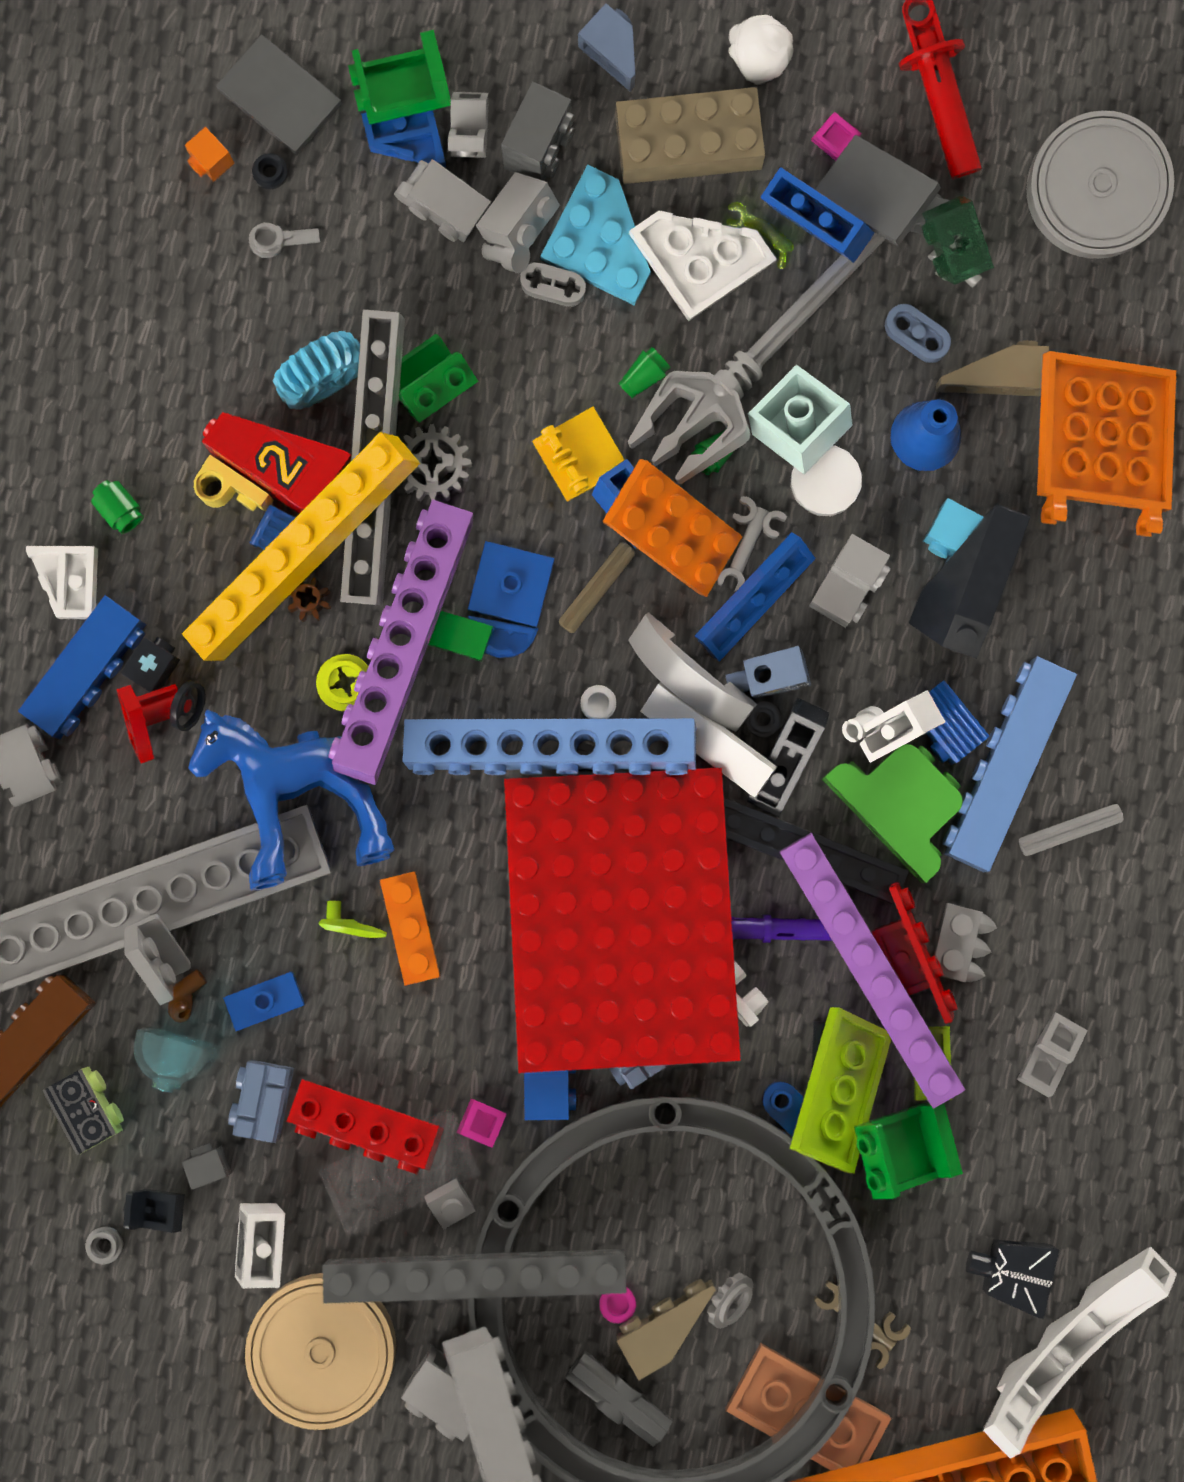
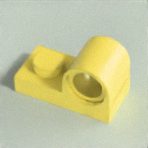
M209 455L194 479L196 495L206 505L213 508L226 505L235 492L239 494L236 500L253 512L256 507L266 512L268 506L274 501L267 492L212 455ZM213 481H220L222 483L220 492L214 496L206 495L207 485Z

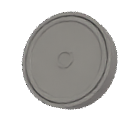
M1093 111L1081 114L1059 126L1036 153L1027 178L1028 207L1041 233L1063 251L1079 257L1092 259L1118 256L1130 251L1146 240L1165 218L1174 192V170L1170 155L1160 137L1148 125L1133 116L1115 111Z

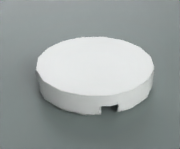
M832 446L805 474L795 467L791 472V489L795 500L804 509L817 516H833L844 512L855 502L861 490L862 474L857 461L848 451L837 446Z

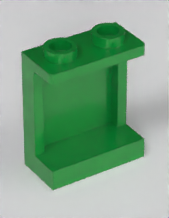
M434 30L420 33L423 49L362 62L359 49L351 50L354 64L348 65L352 85L353 87L360 85V89L354 90L358 111L366 110L369 125L451 106L447 80Z
M436 333L402 357L398 404L420 423L479 381L462 354L459 352L451 354L442 338Z
M930 1103L918 1104L854 1126L857 1148L862 1156L866 1171V1182L871 1190L873 1199H894L900 1196V1192L934 1179L953 1178L963 1174L944 1103L934 1109Z

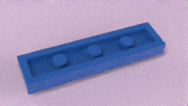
M791 532L695 635L707 652L716 660L720 661L816 559L801 537Z

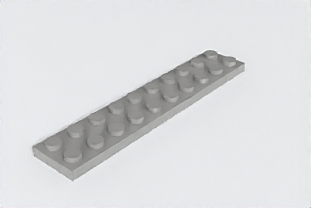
M304 805L278 815L284 841V864L287 875L283 877L284 882L275 887L263 890H250V868L261 849L258 824L254 823L1 914L0 993L125 948L124 928L154 914H158L169 931H173L331 874L332 871L309 805Z

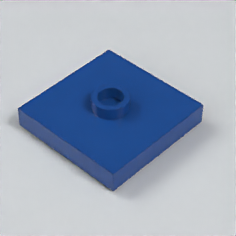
M485 541L468 611L537 628L555 558Z

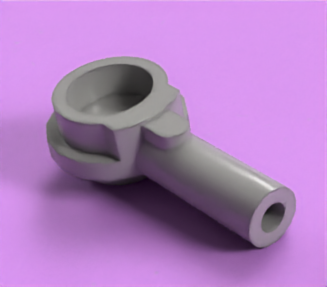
M261 223L255 226L249 234L251 250L261 258L275 257L284 246L320 243L319 228L282 231L280 226L272 223Z

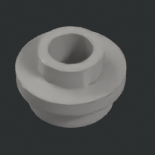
M107 1226L99 1227L87 1237L85 1244L86 1253L95 1263L109 1264L115 1261L123 1250L122 1237L114 1228ZM105 1238L110 1241L111 1248L108 1252L100 1250L98 1245L100 1239Z

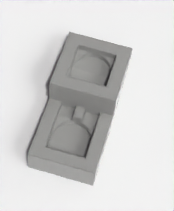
M1056 1012L1053 1013L1017 1080L1047 1097L1053 1096L1067 1065L1074 1061L1088 1030Z

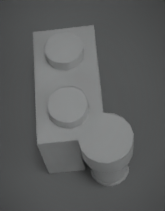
M433 159L429 164L420 160L408 180L401 182L394 192L395 197L407 205L414 215L424 221L428 218L440 226L438 228L439 232L453 242H456L457 239L465 242L491 203L490 200Z
M517 172L513 174L476 224L483 239L494 245L483 244V258L500 263L504 269L515 273H521L527 268L530 260L529 247L534 243L537 236L560 206L547 182Z

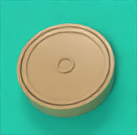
M323 1273L302 1276L279 1288L269 1297L256 1314L250 1326L245 1347L248 1378L263 1405L281 1420L297 1427L312 1430L340 1427L361 1417L381 1397L395 1364L396 1335L390 1315L382 1302L323 1304Z

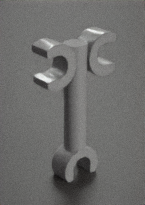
M742 496L739 503L746 505L750 513L747 516H740L734 513L732 520L740 525L748 523L749 525L730 568L723 570L717 580V585L722 586L727 576H734L738 582L734 592L745 582L742 573L761 530L763 529L767 537L777 539L780 533L772 530L769 522L772 519L785 522L787 518L781 511L768 512L763 508L756 507L755 502L751 498Z

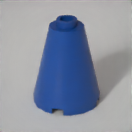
M945 400L921 401L905 407L896 416L891 428V445L896 455L906 466L918 471H934L947 465L955 457L961 444V429L957 412L953 405Z

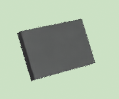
M262 34L216 85L220 93L296 156L342 105L341 99Z
M855 134L815 190L863 221L872 231L899 246L941 187L937 181Z

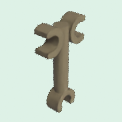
M827 1280L825 1285L833 1291V1298L830 1301H823L820 1297L815 1296L814 1301L821 1309H834L838 1312V1286L833 1281ZM892 1312L884 1316L882 1328L876 1323L874 1326L871 1350L878 1349L881 1352V1357L875 1364L879 1369L887 1365L889 1360L888 1352L893 1349L896 1342L905 1339L911 1330V1327L905 1324L900 1331H892L890 1324L896 1317Z

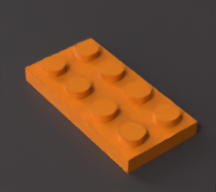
M639 459L602 521L693 591L705 597L708 596L743 537L649 461Z

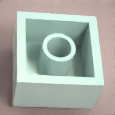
M797 364L748 413L752 435L803 474L852 426L850 403Z

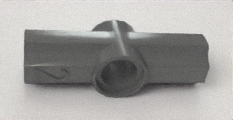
M584 1350L566 1374V1379L592 1398L597 1408L617 1424H625L636 1435L654 1447L667 1433L673 1422L672 1418L645 1398L639 1387L636 1385L631 1387L623 1380L625 1376L621 1373H613L593 1355Z

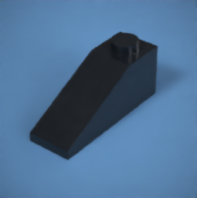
M798 697L796 698L767 758L777 768L755 798L749 795L748 803L773 815L780 816L826 727L829 712Z

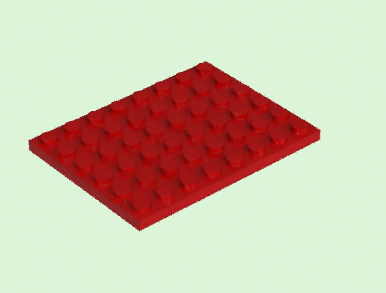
M722 768L688 770V773L684 775L666 774L665 770L651 771V774L634 775L627 772L614 773L612 775L589 774L504 779L518 1073L741 1061Z

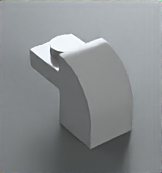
M453 92L451 97V129L448 135V151H451V157L486 158L488 93Z

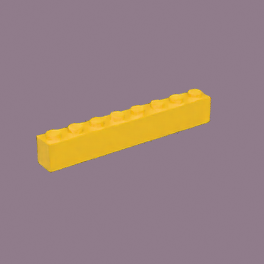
M380 432L182 633L203 661H224L421 464L398 436Z

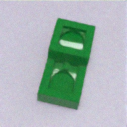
M441 611L428 646L482 662L493 626Z

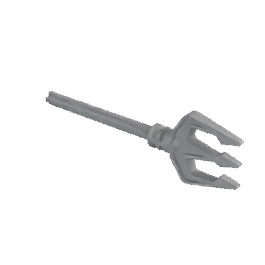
M875 233L855 263L841 255L747 352L737 351L733 355L734 361H728L725 364L726 370H719L715 375L709 372H670L664 378L628 439L629 447L634 448L654 435V422L680 397L693 403L674 433L663 438L652 458L654 466L677 454L682 443L713 422L721 421L727 429L703 454L689 455L675 477L677 484L684 483L744 445L750 438V431L740 401L744 396L743 390L752 388L751 382H757L763 376L762 366L871 255L885 238Z

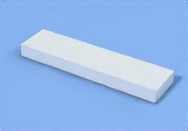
M661 682L656 686L640 711L650 719L694 718L696 723V754L713 767L722 768V773L754 798L759 794L777 768L776 765L728 729L710 720L683 702Z

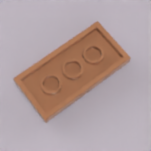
M760 1343L725 1408L726 1412L772 1437L802 1408L818 1384L821 1376ZM832 1384L827 1388L825 1395L828 1399L836 1401L844 1396L846 1390ZM855 1396L839 1427L811 1460L831 1471L869 1461L891 1421L890 1415Z

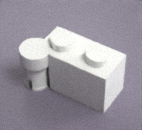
M927 690L885 713L878 707H867L861 710L855 718L849 719L848 722L846 721L843 724L842 732L850 742H857L866 737L860 743V746L871 763L945 723V720Z

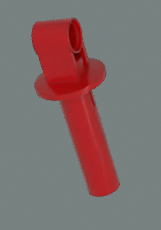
M905 0L902 12L914 53L899 62L900 70L920 71L951 179L954 180L980 171L982 166L950 58L955 57L957 53L965 48L964 40L953 39L945 41L933 0ZM918 5H924L929 9L928 16L921 21H915L910 18L911 10ZM936 71L939 72L941 82L937 80Z

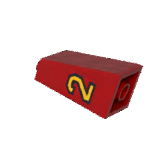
M224 412L220 414L218 419L213 418L209 421L203 431L204 439L201 441L213 457L298 514L351 462L352 457L345 450Z

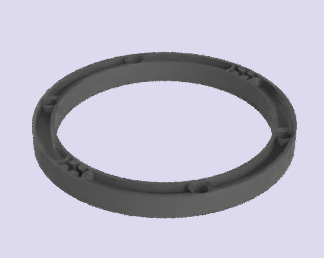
M663 1095L641 1097L611 1104L567 1124L533 1151L506 1182L493 1203L482 1227L474 1254L511 1253L524 1217L539 1194L563 1169L601 1145L623 1137L647 1132L683 1131L704 1134L731 1142L754 1153L783 1174L803 1195L816 1214L831 1248L839 1294L838 1319L829 1360L818 1384L802 1408L779 1432L758 1447L725 1462L694 1469L666 1470L636 1466L613 1459L592 1449L563 1428L541 1405L518 1365L507 1326L505 1297L469 1299L470 1331L486 1327L492 1339L499 1338L505 1354V1360L500 1361L502 1372L508 1371L510 1376L513 1377L512 1382L516 1393L514 1395L520 1394L522 1396L519 1401V1407L522 1413L525 1414L523 1419L526 1427L520 1430L523 1442L528 1440L534 1457L552 1473L566 1482H782L807 1463L839 1427L861 1385L871 1352L875 1326V1293L872 1268L859 1225L844 1195L826 1170L815 1159L790 1149L792 1138L787 1133L765 1119L722 1102L692 1096ZM669 1103L673 1105L676 1116L671 1122L662 1123L657 1120L654 1112L659 1104ZM823 1177L827 1180V1183L822 1184L825 1192L829 1197L837 1196L833 1204L841 1216L846 1212L848 1218L834 1220L826 1207L819 1209L818 1206L823 1202L815 1188ZM813 1190L811 1195L807 1194V1192ZM506 1200L515 1202L519 1208L518 1217L515 1219L503 1217L500 1212L501 1202ZM837 1383L843 1385L846 1391L841 1399L833 1401L826 1397L825 1393L830 1385ZM511 1402L513 1407L517 1406L516 1403Z

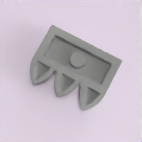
M946 903L933 956H937L942 967V977L962 982H973L985 977L982 969L974 962H971V959L983 957L991 953L987 944L977 938V934L992 932L997 929V926L983 912Z

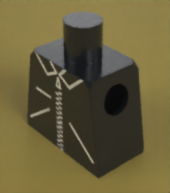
M993 1239L990 1255L972 1250L969 1252L966 1272L985 1277L982 1290L987 1295L1037 1318L1044 1319L1059 1249L1048 1243Z

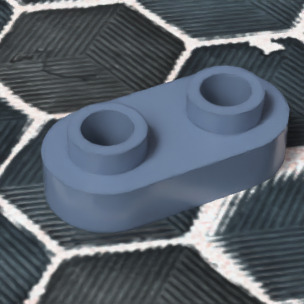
M909 304L897 305L890 310L886 317L885 330L888 336L922 361L928 363L938 362L949 351L951 338L947 330ZM900 319L907 321L909 328L900 330L896 325V321ZM934 340L937 343V349L933 351L928 350L925 346V341Z

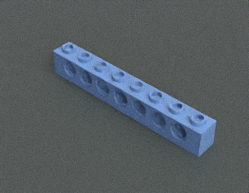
M694 718L404 719L403 763L417 775H432L434 770H448V773L453 775H468L470 770H484V773L489 775H504L506 770H520V773L525 775L542 774V770H556V773L561 775L578 774V770H593V773L597 775H612L615 773V770H629V773L634 775L651 774V770H666V774L684 775L688 773V770H696V723ZM448 741L451 743L450 749L446 754H434V749L439 742ZM477 741L487 743L486 749L482 754H470V747L473 743ZM520 741L523 743V747L518 754L507 755L505 753L506 746L510 742ZM548 741L559 743L558 750L552 755L541 753L542 746ZM583 741L595 743V749L588 755L578 754L577 747ZM619 741H628L632 744V747L627 754L617 755L613 752L614 745ZM655 741H664L669 745L667 751L661 755H654L649 752L650 745Z

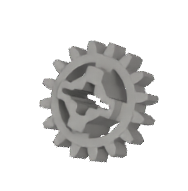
M430 424L428 433H423L420 427L415 428L417 437L413 439L405 435L404 440L412 454L418 447L425 444V447L418 454H413L421 463L413 472L414 474L420 473L426 478V485L416 481L410 474L403 481H408L404 490L407 494L417 490L416 498L420 502L424 499L425 495H429L431 501L432 499L437 501V495H443L445 500L449 501V491L453 489L461 493L462 488L458 482L460 480L469 481L470 479L469 474L463 471V469L472 467L471 460L463 458L469 453L468 446L458 447L461 442V436L456 434L450 438L449 428L446 426L441 430V433H436L434 424ZM439 443L448 446L455 456L445 454L440 449ZM432 450L435 457H437L438 463H442L436 464L433 478L427 466V463H430V457H432ZM447 473H454L447 482L440 485V480Z

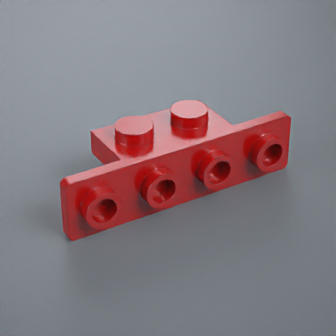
M899 881L891 884L889 890L901 919L875 928L871 933L908 995L930 988L944 1023H951L954 1019L953 1011L958 1010L955 998L950 989L944 991L939 977L943 976L942 967L936 955L931 957L925 945V943L929 942V937L922 921L916 923L911 909L915 908V903L909 889H902Z

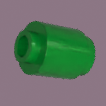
M106 480L93 490L92 494L94 497L91 500V504L113 530L118 529L121 534H126L142 522L144 516L140 512V505L120 481L110 482Z

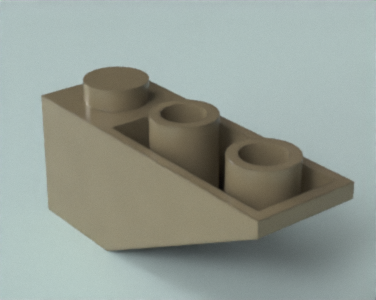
M698 1279L687 1285L683 1289L685 1295L672 1302L670 1297L665 1298L652 1306L651 1310L653 1313L642 1320L638 1316H634L619 1326L621 1332L616 1334V1341L638 1381L672 1361L716 1291L712 1280L704 1283L702 1279Z

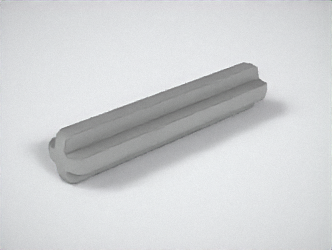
M1118 804L1110 805L1021 837L1019 839V846L1025 856L1032 855L1121 823L1124 820L1123 813Z

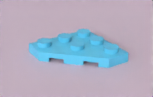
M587 164L540 256V260L554 267L575 272L585 282L635 306L650 277L651 271L646 258L629 235V231L635 225L619 179Z

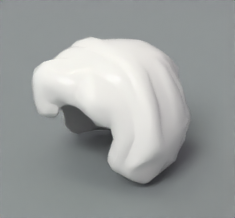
M752 16L740 24L734 25L729 31V42L731 43L729 54L746 80L760 85L779 77L788 66L793 55V37L790 31L780 22L773 19L772 16Z

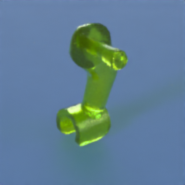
M731 203L728 206V210L738 211L741 217L736 220L732 218L727 219V225L735 228L744 225L750 229L757 230L759 234L763 235L773 244L776 250H780L777 266L779 269H785L787 251H794L793 242L770 222L747 213L742 203Z

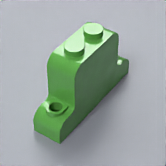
M910 744L902 745L893 750L868 775L852 761L849 764H840L830 770L822 778L826 785L920 883H927L939 871L941 866L940 857L942 856L940 851L930 842V839L962 807L963 800L958 791L961 786L957 780L946 771L942 774L933 765L935 758L926 748L921 745L916 748Z

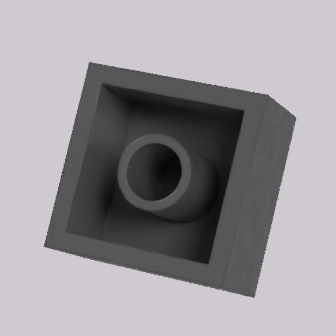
M532 81L501 144L504 169L542 181L546 177L553 178L560 159L556 158L561 146L565 148L569 146L575 132V128L571 127L575 115L572 114L570 98Z

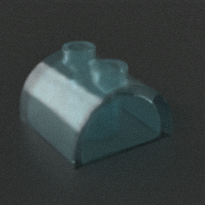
M154 1026L137 1030L134 1041V1055L139 1068L148 1078L153 1080L152 1088L165 1092H173L174 1089H180L182 1083L207 1072L216 1062L221 1049V1045Z

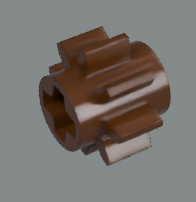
M315 577L311 580L310 584L302 582L289 595L293 598L294 603L290 604L287 608L290 612L300 609L299 619L302 622L307 620L308 615H313L320 621L321 616L319 612L322 608L331 609L330 604L324 601L323 598L330 593V590L328 588L318 590L319 583ZM310 592H312L317 601L316 603H309L307 608H305L301 597L309 596Z

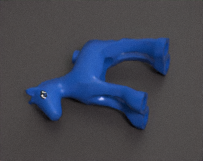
M206 710V718L201 725V733L190 759L188 769L196 777H206L228 760L234 761L239 767L245 796L257 821L261 840V849L250 868L249 882L251 891L275 887L283 883V877L287 875L284 864V841L278 817V802L294 799L318 786L345 800L357 817L361 831L355 852L357 866H366L391 858L389 853H392L395 849L391 838L387 834L386 821L375 805L369 785L353 777L335 772L333 769V759L329 758V752L335 737L320 738L318 731H310L298 735V743L271 748L267 741L258 732L254 731L247 722L228 715L220 717L216 712Z

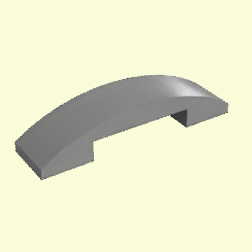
M649 612L645 614L629 638L632 648L641 661L663 685L694 710L725 728L735 732L738 731L757 704L733 683L728 682L722 685L672 642L675 637L673 632Z

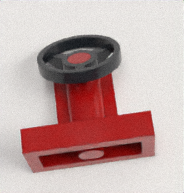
M188 681L179 690L176 684L138 697H136L131 685L116 689L129 741L140 763L142 764L154 759L147 726L170 719L174 728L181 731H188L195 726L201 716L206 699L205 689L200 683ZM192 687L196 688L198 695L196 708L193 707ZM193 714L184 725L179 724L178 719L181 716Z

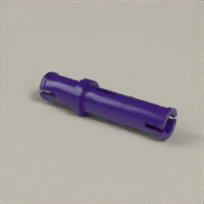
M762 915V918L731 917L733 940L761 939L762 943H770L771 940L832 941L820 919L771 918V915Z

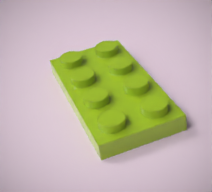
M830 1007L790 1149L845 1173H855L860 1152L857 1148L854 1126L868 1122L891 1042V1038L885 1029L839 1007Z

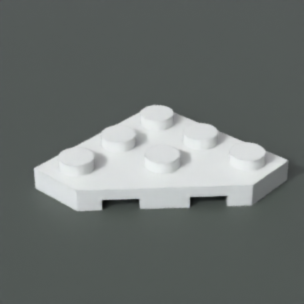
M657 211L629 231V235L688 321L777 260L759 232L755 229L744 227L740 229L725 226L719 222L675 216L673 213Z

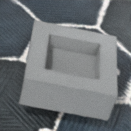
M457 1178L424 1196L428 1207L443 1230L475 1212L470 1198Z

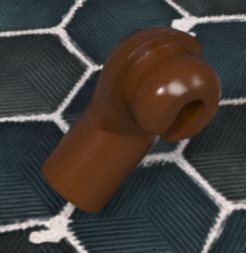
M195 969L173 985V1000L168 1002V1013L176 1022L182 1023L190 1018L193 993L207 984V980L199 969Z

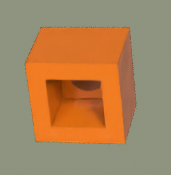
M206 127L185 144L190 155L187 162L200 177L207 174L214 182L234 164L229 151Z

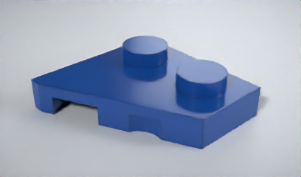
M433 110L370 125L367 114L362 113L371 152L417 163L422 160L429 164L433 159L441 166L446 167Z

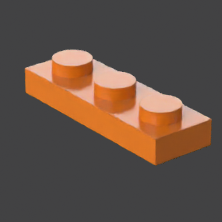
M416 871L381 879L380 884L404 986L441 977Z

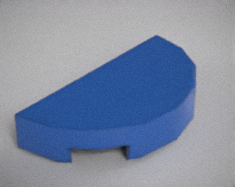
M468 616V619L493 626L485 654L495 658H512L524 653L534 642L539 630L533 627Z

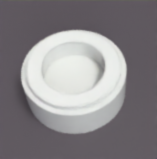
M591 686L581 697V710L588 719H608L616 709L615 695L605 686Z

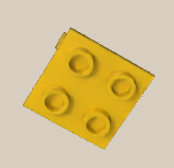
M594 406L555 428L553 425L546 427L541 431V436L532 440L567 502L595 487L600 476L624 461L623 456Z

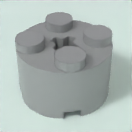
M25 724L0 735V785L3 790L10 787L13 797L9 798V801L13 807H18L56 791V785L62 783V778L55 763H51L43 755V752L49 750L42 732L40 730L37 731L35 725L30 727L28 724Z

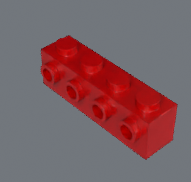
M301 1079L287 1118V1122L296 1125L294 1132L313 1139L316 1138L317 1132L330 1136L328 1144L348 1151L351 1144L365 1149L362 1156L382 1163L385 1157L388 1156L399 1160L397 1168L417 1175L420 1168L430 1171L444 1128L303 1079Z

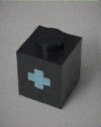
M143 637L120 674L152 692L164 686L180 659L172 655L176 648L159 637L154 642Z

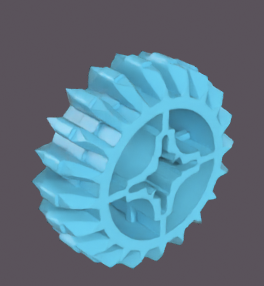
M339 331L331 332L327 336H321L314 342L310 341L304 348H299L297 353L289 356V359L281 364L280 369L274 375L273 383L282 401L290 409L309 408L357 378L360 353L359 341L353 337L351 332Z

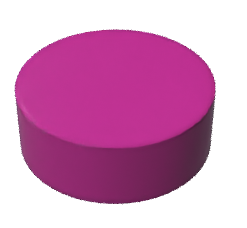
M626 1287V1293L601 1294L599 1307L605 1319L612 1323H623L633 1316L636 1309V1300L633 1292Z

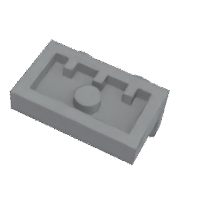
M154 914L124 928V947L126 957L159 1005L173 1000V984L176 983L175 976L190 970L191 963L160 916Z

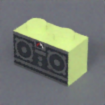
M90 1067L82 1068L42 1090L76 1155L123 1131L120 1125L124 1121L121 1111L114 1102L108 1103L103 1093L106 1090V1084L97 1070L92 1072Z

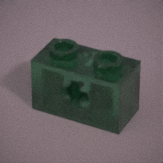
M959 196L922 213L925 224L921 226L926 242L929 245L933 244L937 256L933 258V264L940 278L944 277L945 280L956 285L994 268L972 200ZM954 235H957L960 238L955 241ZM955 242V246H956V247H955V248L950 247V245Z

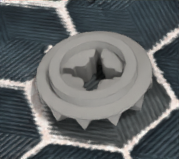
M739 1272L733 1277L727 1278L725 1284L718 1288V1292L712 1297L713 1302L707 1311L709 1314L708 1321L718 1329L725 1328L736 1322L743 1315L752 1298V1279Z

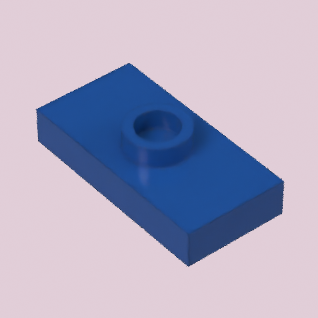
M293 971L223 997L235 1031L305 1005Z

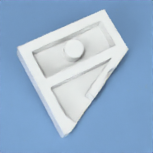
M26 546L27 555L32 559L39 574L38 579L50 598L49 603L55 616L59 619H87L96 607L98 548L94 546Z

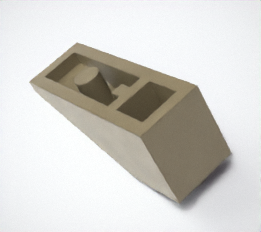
M1031 340L1017 342V345L1009 346L942 376L936 384L935 392L1041 396L1043 354L1049 352V346H1038V342Z

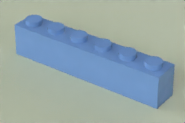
M1038 656L1030 660L1029 664L1024 662L1021 665L1015 679L1020 685L1015 696L1009 694L1004 702L1001 714L1005 715V719L1001 728L994 727L988 738L986 746L991 748L986 761L980 759L974 769L972 779L976 781V784L971 794L965 792L962 797V807L958 811L962 813L957 826L950 825L945 834L942 844L947 846L944 855L981 872H990L1077 676L1076 673Z

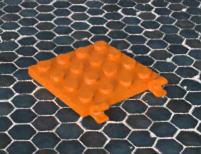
M1054 351L1043 354L1037 496L1047 497L1041 511L1042 523L1055 525L1057 521H1066L1068 513L1067 500L1142 509L1136 523V534L1150 537L1152 533H1162V512L1172 509L1176 370Z

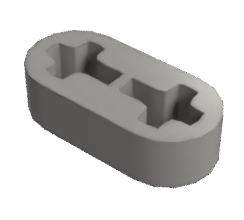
M542 263L528 264L527 268L521 272L520 283L522 290L531 297L569 307L578 305L585 297L586 285L584 279L575 272ZM535 272H540L542 280L551 282V285L539 283L537 288H532L531 281L527 277H534ZM569 281L575 282V288L580 291L579 293H572L571 297H566L565 290L555 287L556 284L567 286Z

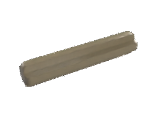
M624 542L618 544L559 619V624L562 628L570 633H574L635 556V551L631 546Z

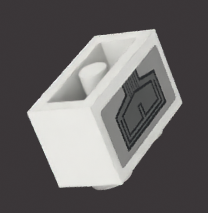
M240 1203L235 1278L242 1288H280L285 1213L277 1203Z

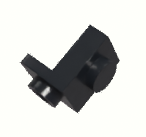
M153 1189L128 1191L124 1204V1229L146 1228L170 1233L181 1232L185 1194Z

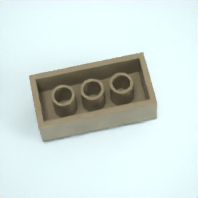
M757 87L616 102L615 118L623 184L762 170L765 150Z

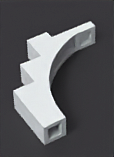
M1151 1246L1092 1282L1087 1287L1079 1306L1052 1322L1046 1328L1038 1347L1006 1368L996 1388L1001 1395L984 1431L1009 1458L1021 1453L1032 1427L1042 1412L1081 1365L1131 1320L1169 1295L1177 1273Z

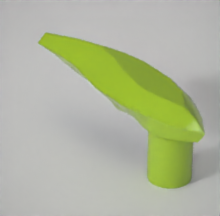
M327 901L326 919H321L318 923L325 930L365 938L387 936V932L378 928L360 924L353 919H341V901Z

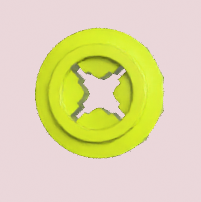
M340 654L331 657L321 666L317 674L316 687L320 698L329 707L341 712L345 711L348 704L354 705L358 692H355L354 688L357 680L351 684V697L343 688L331 690V687L336 686L335 684L340 682L339 669H342V672L348 678H356L361 670L367 672L369 666L361 658L350 654Z

